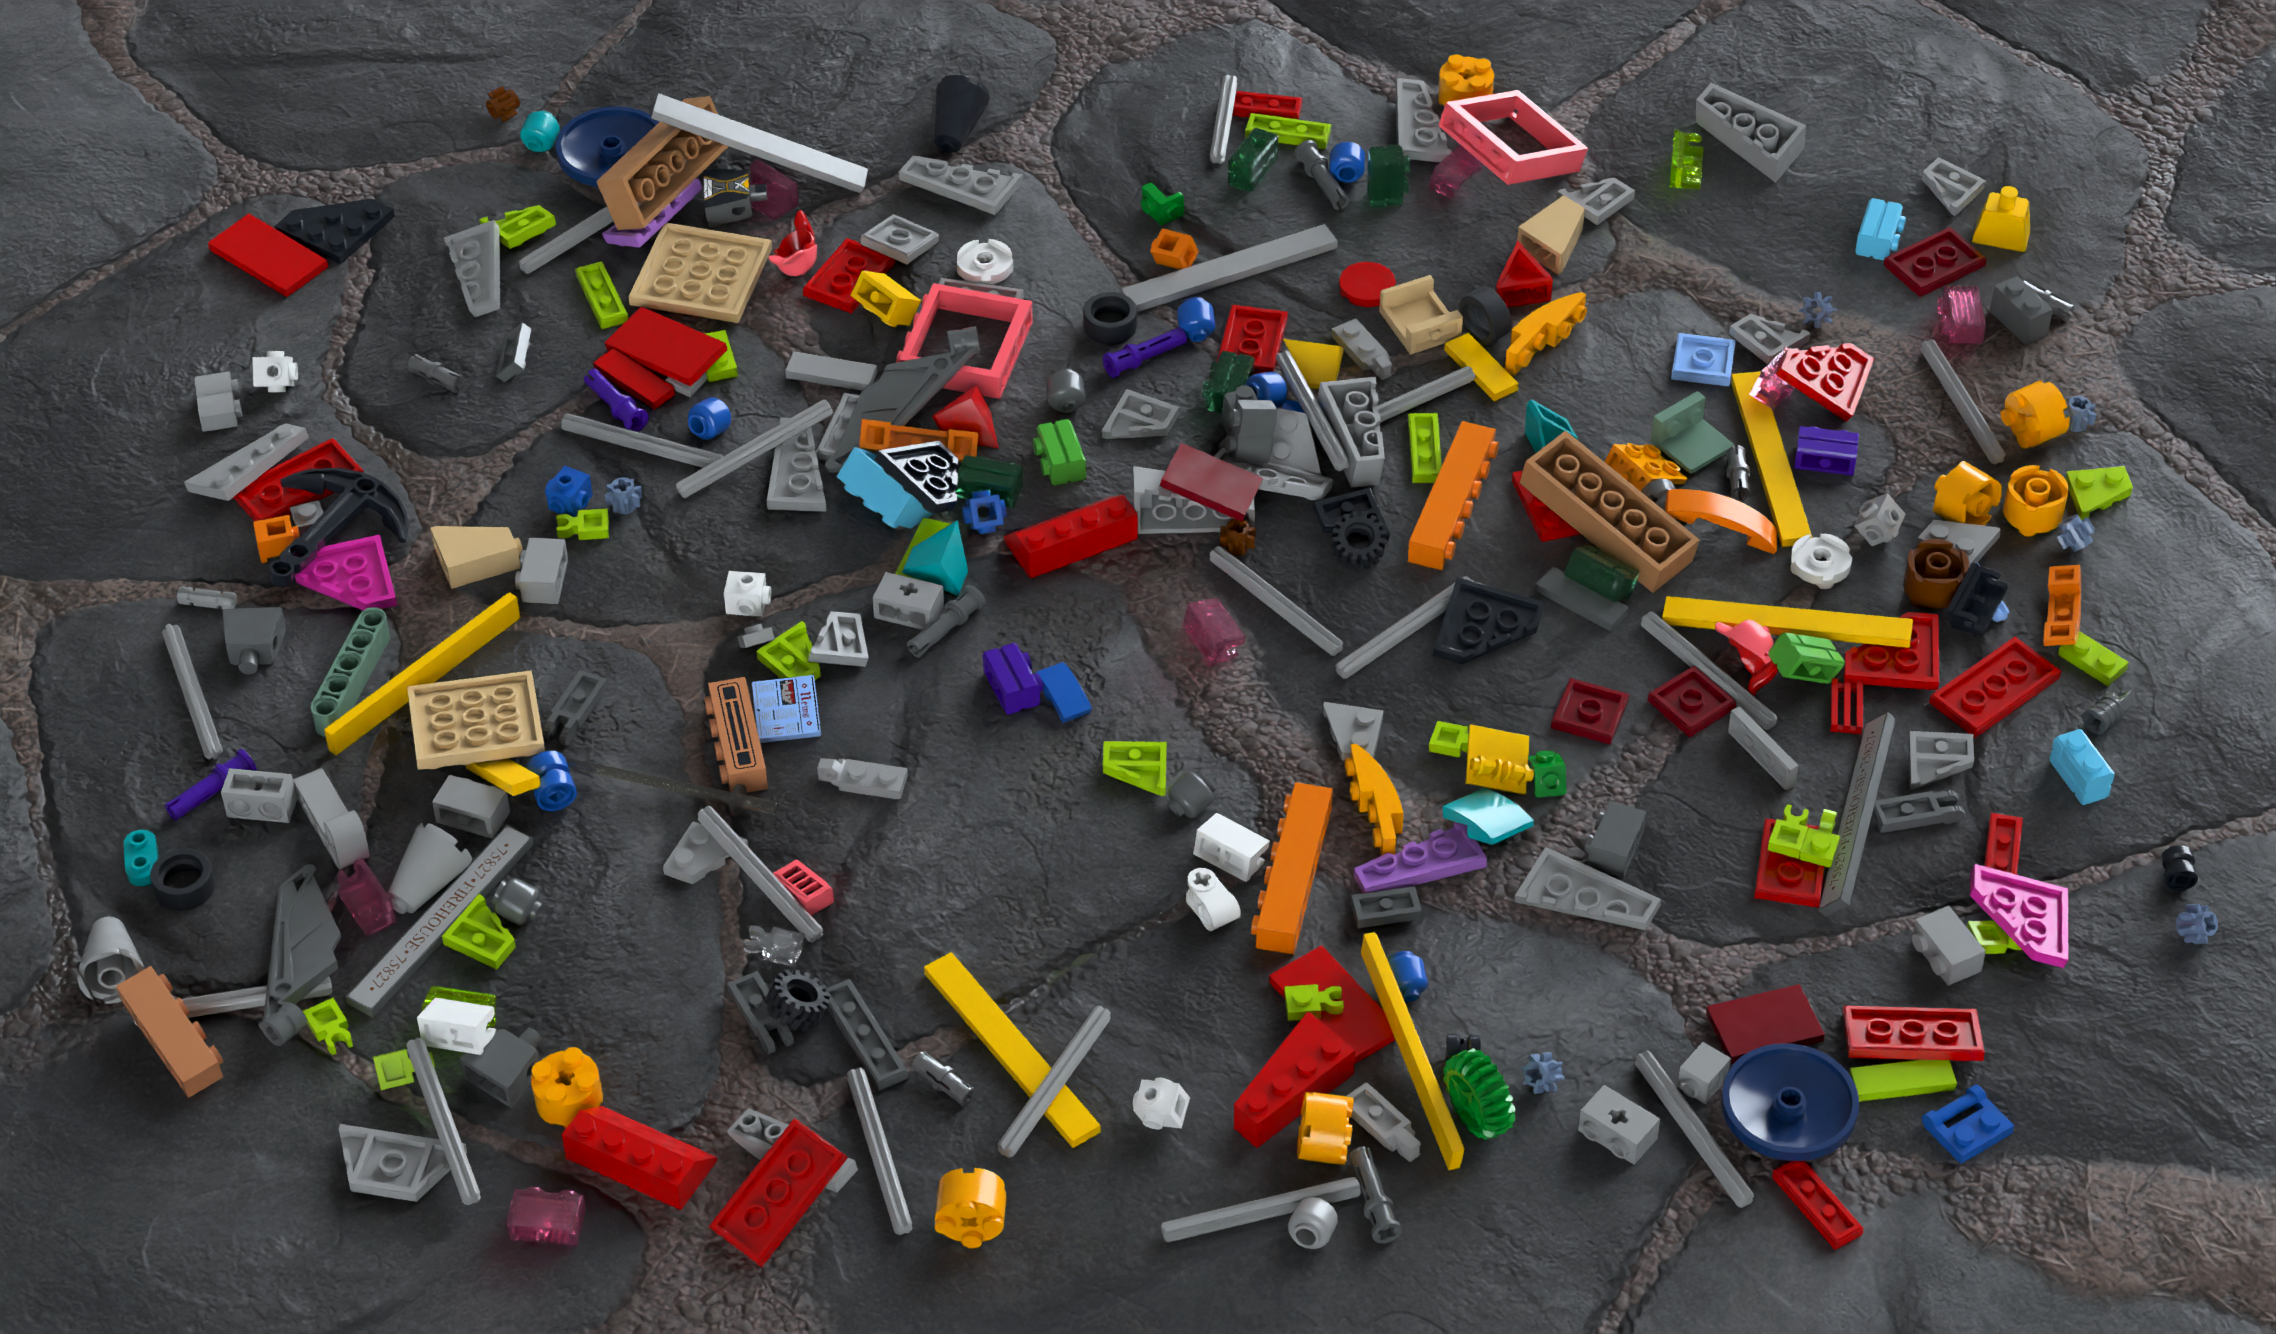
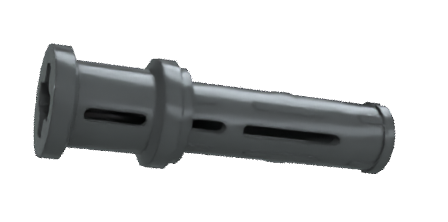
M1312 140L1299 144L1294 154L1296 159L1304 164L1306 174L1315 178L1335 210L1340 209L1337 202L1342 209L1345 208L1349 203V198L1329 171L1328 160L1320 155L1318 145Z
M967 585L963 589V593L956 600H950L946 603L945 611L907 642V647H910L908 650L911 654L920 658L954 626L965 624L970 614L976 609H982L986 605L983 594L975 586Z
M1358 1147L1351 1151L1350 1160L1354 1166L1365 1199L1363 1212L1365 1217L1371 1222V1236L1377 1243L1392 1242L1402 1233L1401 1224L1395 1220L1393 1214V1201L1384 1193L1371 1150L1368 1147L1366 1150L1365 1147Z

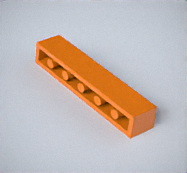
M1465 421L1461 422L1410 537L1408 562L1443 570L1447 559L1452 560L1456 549L1455 540L1461 539L1464 532V519H1470L1473 498H1479L1482 488L1481 480L1488 477L1491 466L1489 461L1497 456L1499 442L1495 441L1496 429Z
M1295 782L1292 795L1286 794L1283 811L1287 814L1286 818H1280L1277 830V837H1280V841L1273 843L1271 861H1274L1273 867L1267 866L1264 885L1268 886L1266 891H1260L1258 899V909L1261 910L1260 916L1254 915L1251 934L1256 935L1257 949L1295 954L1332 811L1333 788Z

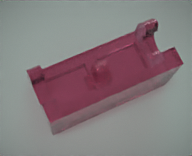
M1459 145L1434 168L1429 188L1435 189L1448 198H1452L1455 193L1449 190L1445 184L1449 185L1450 188L1458 190L1476 171L1480 172L1483 169V163L1463 146Z
M1787 346L1761 371L1750 392L1751 396L1773 410L1795 389V387L1775 375L1782 355L1790 349Z
M1212 598L1188 603L1182 626L1208 664L1214 666L1218 662L1236 658L1239 655L1236 650L1228 652L1227 650L1233 646L1237 647L1244 644L1246 637L1220 600Z
M361 858L354 861L355 873L353 876L347 878L343 870L339 871L338 881L340 889L337 891L365 935L368 936L396 923L390 897L364 859Z

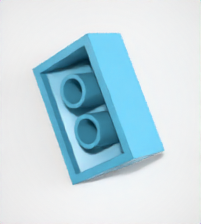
M857 447L853 448L836 476L846 484L844 489L847 492L864 499L863 505L876 513L882 514V521L893 528L902 526L911 529L921 523L923 517L929 518L933 515L931 512L926 511L913 495L907 493L898 481L884 472V468L875 461L877 453Z

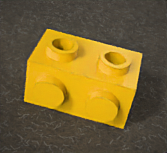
M862 271L851 293V296L860 302L866 310L873 312L881 318L882 322L892 327H897V325L910 326L921 303L920 299L884 273Z

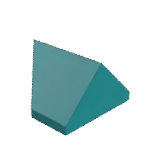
M1532 399L1527 402L1524 433L1536 453L1564 431L1578 439L1566 418Z
M958 521L914 546L902 573L921 581L942 585L944 591L958 596L968 573Z

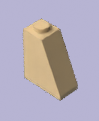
M1563 195L1518 227L1517 241L1539 263L1559 275L1563 272L1583 230L1585 208Z
M435 526L430 528L434 550L451 589L521 568L519 556H521L523 548L519 538H513L509 527Z

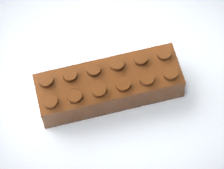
M710 96L687 98L682 101L718 114ZM659 122L596 181L617 230L645 228L729 146Z
M1564 431L1526 460L1520 484L1652 593L1693 562L1700 540L1567 431Z

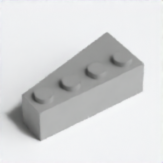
M1710 83L1696 100V123L1775 183L1805 148L1806 125L1718 85Z
M1376 377L1320 383L1317 402L1350 462L1349 467L1344 468L1343 471L1351 488L1379 485L1385 456L1382 432H1380L1381 419L1378 413L1379 401L1378 393H1376Z
M1133 466L1134 509L1137 512L1138 534L1220 532L1221 526H1227V523L1234 519L1160 487L1161 479L1166 471ZM1254 500L1243 519L1247 521L1249 528L1254 527L1255 523Z

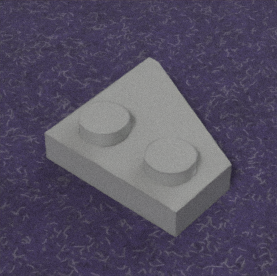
M1749 314L1732 324L1729 330L1730 336L1768 365L1779 360L1788 349L1799 348L1809 342L1810 332L1802 329L1800 334L1785 330V324L1777 321H1768L1764 317Z
M1126 389L1102 429V438L1167 436L1180 414L1179 407Z
M1909 731V789L1915 790L1972 768L1974 763L1973 734Z
M693 821L663 865L664 875L694 884L704 878L708 872L717 870L725 865V859L730 855L702 824ZM741 838L742 841L748 846V840Z

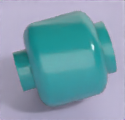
M547 111L532 112L527 116L522 126L520 139L529 150L546 152L553 147L560 132V126L551 113Z

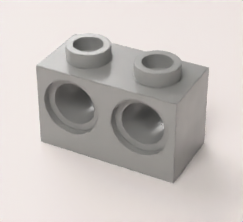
M229 768L221 791L226 815L230 818L289 823L297 801L292 774Z

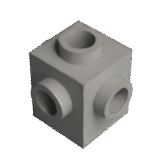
M1887 493L1866 501L1859 509V515L1854 526L1871 546L1882 542L1888 543L1897 537L1905 513Z

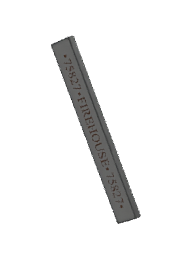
M1889 712L1866 723L1837 833L1840 836L1839 845L1832 867L1828 869L1818 911L1824 916H1829L1850 905L1895 724V718Z
M506 825L346 996L347 1004L374 1017L443 943V934L475 897L480 894L485 898L534 845L533 838Z

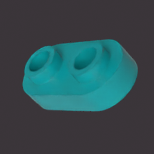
M136 830L128 834L123 842L125 871L131 884L147 886L151 884L150 871L152 866L159 859L158 845L152 832Z

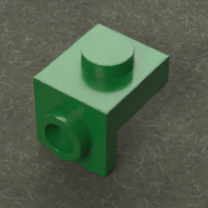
M1151 182L1142 186L1141 207L1146 214H1149L1162 226L1184 215V195L1178 192L1166 197Z
M1539 751L1535 756H1528V766L1534 770L1535 796L1539 798L1565 795L1567 793L1566 765L1558 753L1555 754L1553 751Z

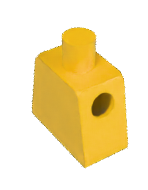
M2012 186L2003 187L2000 194L1989 193L1977 220L1972 242L2025 252L2030 235L2029 201L2025 198L2017 197L2018 190Z

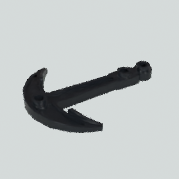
M314 468L280 479L282 487L305 490L318 495H322L325 489L341 495L302 536L297 537L280 554V559L271 562L269 565V579L277 587L288 586L293 580L294 574L300 573L317 557V552L365 508H371L381 514L384 526L395 534L400 543H406L409 519L400 497L377 478L363 472L343 468Z

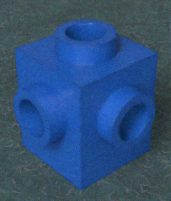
M564 466L546 485L545 495L547 497L548 509L557 514H568L576 517L578 510L585 509L593 496L590 475Z
M990 490L973 492V498L966 499V506H962L964 524H969L970 529H978L979 534L996 532V526L1003 525V518L1007 517L1004 500H1000L999 495H990ZM981 506L986 507L988 511L987 516L984 518L978 516L977 510Z

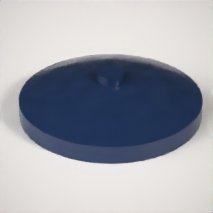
M621 106L597 108L582 113L569 121L558 134L556 140L558 163L562 170L572 179L586 185L598 187L596 181L650 132L659 121L652 119L650 114L641 110Z
M1783 1043L1756 1048L1740 1057L1732 1065L1724 1080L1721 1106L1724 1118L1731 1131L1751 1149L1775 1159L1805 1161L1825 1156L1838 1149L1847 1141L1857 1121L1859 1096L1851 1076L1836 1060L1821 1051L1807 1046Z

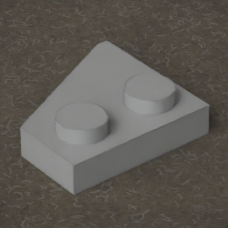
M1939 157L1923 171L1922 176L1923 182L1953 216H1956L1984 189L1986 180Z
M1613 177L1601 180L1598 183L1582 184L1579 191L1568 193L1566 189H1560L1557 192V200L1564 195L1585 208L1584 217L1598 225L1632 201L1635 196V190Z
M1278 408L1269 461L1321 476L1307 414Z
M1933 520L1918 537L1917 546L1920 542L1929 539L1949 541L1953 543V548L1959 552L1962 549L1967 554L1970 568L1972 562L1977 563L1999 539L2001 529L1991 526Z
M831 611L810 651L808 662L865 667L869 658L860 614Z
M1324 702L1323 715L1328 719L1330 733L1333 740L1337 743V750L1341 760L1345 761V758L1350 757L1351 744H1358L1374 758L1383 721V710Z

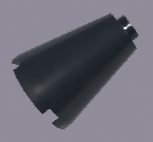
M945 76L936 87L934 142L945 153L957 152L961 149L989 105V91L980 82H978V85L969 82L970 77Z

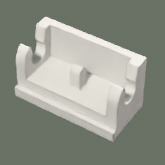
M1216 813L1197 829L1193 854L1247 882L1265 862L1260 855L1269 848L1270 841Z
M434 998L417 1017L420 1036L426 1046L481 1055L484 1052L483 1048L490 1042L496 1031L495 1028L486 1029L488 1022L495 1015L492 1006Z

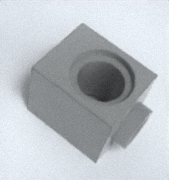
M1702 1042L1680 1067L1677 1088L1681 1089L1687 1096L1696 1098L1706 1104L1724 1084L1725 1077L1730 1068L1731 1058Z

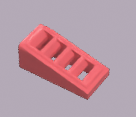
M797 859L773 873L811 916L834 903L833 889L829 884ZM795 871L797 872L794 875L788 877L787 879L785 878L788 875L794 873ZM801 877L803 878L802 880L796 882L795 884H792V882L796 881L797 879H799V878H801ZM808 884V886H806L805 888H803V889H801V890L799 889V888L803 887L804 885ZM813 890L815 891V892L809 894L808 896L806 895L807 893H809V892H811V891H813Z

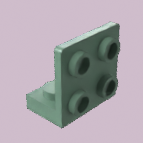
M1698 391L1653 417L1651 442L1690 474L1725 455L1727 449L1734 446L1730 440L1703 419L1706 397Z

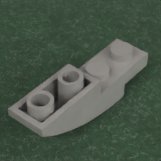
M748 1108L727 1131L729 1136L761 1160L788 1127V1124ZM848 1158L825 1188L838 1193L858 1170L855 1160Z

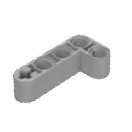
M320 768L293 779L297 799L337 868L340 870L369 858L370 853L366 835L358 814L355 810L348 812L324 770Z

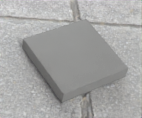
M893 214L863 234L860 244L908 264L936 245L939 241V234Z

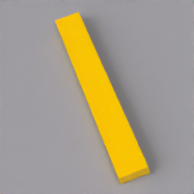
M1759 371L1732 374L1731 384L1781 546H1793L1801 537L1810 535L1811 531L1761 373Z
M510 592L325 728L324 732L328 750L337 756L408 703L407 686L436 682L519 620L520 613L517 597Z
M1666 596L1662 616L1663 621L1673 626L1715 629L1714 627L1717 622L1734 627L1745 620H1753L1763 627H1768L1770 635L1780 636L1786 632L1795 635L1830 639L1832 641L1910 648L1913 619L1670 596Z
M1375 932L1364 934L1361 949L1362 958L1448 1170L1460 1168L1464 1146L1386 955Z
M952 952L924 966V974L1031 1098L1051 1070L1047 1062ZM1064 1084L1044 1115L1070 1146L1074 1148L1101 1133V1125Z

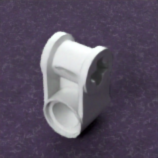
M1197 868L1189 873L1188 886L1190 889L1186 893V902L1197 914L1207 930L1213 931L1240 918L1241 912L1237 900L1227 891L1211 870Z

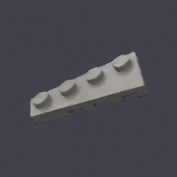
M1397 78L1395 85L1397 158L1452 164L1453 153L1446 145L1447 138L1445 133L1441 132L1438 126L1440 120L1438 115L1433 112V103L1425 82Z
M913 155L899 171V180L996 215L1022 185L1023 174L1013 173L1011 177L1000 175V170L976 171L973 170L971 165L962 164L961 166L953 167L948 166L947 161Z
M495 220L444 237L445 243L450 250L451 260L456 267L457 277L462 284L461 288L467 306L472 315L477 317L500 309L499 226Z
M780 417V423H779V424L783 423L784 421H786V420H788V419H790V418H781V417ZM811 427L775 447L767 495V509L827 512Z
M291 424L278 426L270 433L186 480L184 483L188 492L229 501L309 438L306 428Z
M1222 448L1214 456L1262 477L1263 481L1259 488L1260 490L1300 496L1309 500H1323L1332 489L1333 479L1275 462L1234 463L1225 448Z
M1547 847L1544 848L1515 894L1516 903L1642 930L1647 929L1661 906L1660 898Z

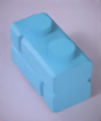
M1875 198L1869 200L1858 233L1855 251L1857 255L1873 256L1874 259L1884 260L1885 257L1890 256L1891 250L1897 251L1900 241V235L1897 232L1903 233L1906 217L1901 216L1903 208L1901 204L1889 201L1885 203L1884 200Z
M2077 729L2054 738L2053 750L2051 751L2049 761L2070 790L2075 793L2081 805L2108 797L2111 790L2110 784L2113 782L2115 773L2083 730Z

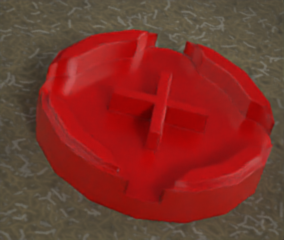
M1358 262L1350 265L1342 271L1339 278V290L1343 298L1345 295L1350 303L1361 307L1379 306L1380 292L1396 286L1395 276L1391 270L1382 264L1374 262Z

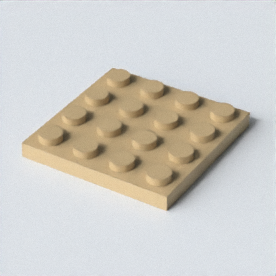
M665 223L629 294V304L739 323L772 250V240Z
M532 671L407 686L418 770L437 769L452 765H468L490 760L498 761L521 756L530 757L545 752Z

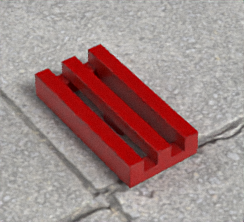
M1832 678L1830 732L1862 734L1863 681L1857 680L1856 684H1851V680L1844 679V683H1838V679ZM1838 692H1844L1843 725H1838ZM1851 693H1855V726H1850Z

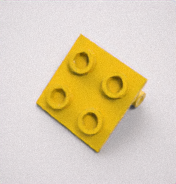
M1470 724L1466 784L1526 795L1527 781L1531 782L1534 776V770L1528 766L1529 736Z

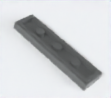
M848 979L828 987L826 992L830 993V1003L827 1009L877 1090H883L908 1079V1070L852 981Z

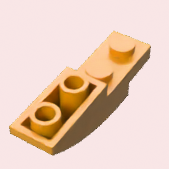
M1579 292L1556 299L1522 319L1512 329L1511 345L1506 350L1505 370L1515 376L1522 367L1529 365L1532 356L1537 351H1541L1546 344L1555 348L1562 339H1566L1570 335L1572 328L1577 323H1581L1586 316V294Z
M1351 744L1350 757L1345 758L1347 777L1352 776L1353 779L1350 782L1351 799L1357 800L1359 813L1367 812L1369 823H1375V828L1372 829L1373 844L1375 848L1380 847L1381 856L1386 853L1395 855V834L1402 833L1404 812L1399 796L1390 778L1379 763L1358 744Z

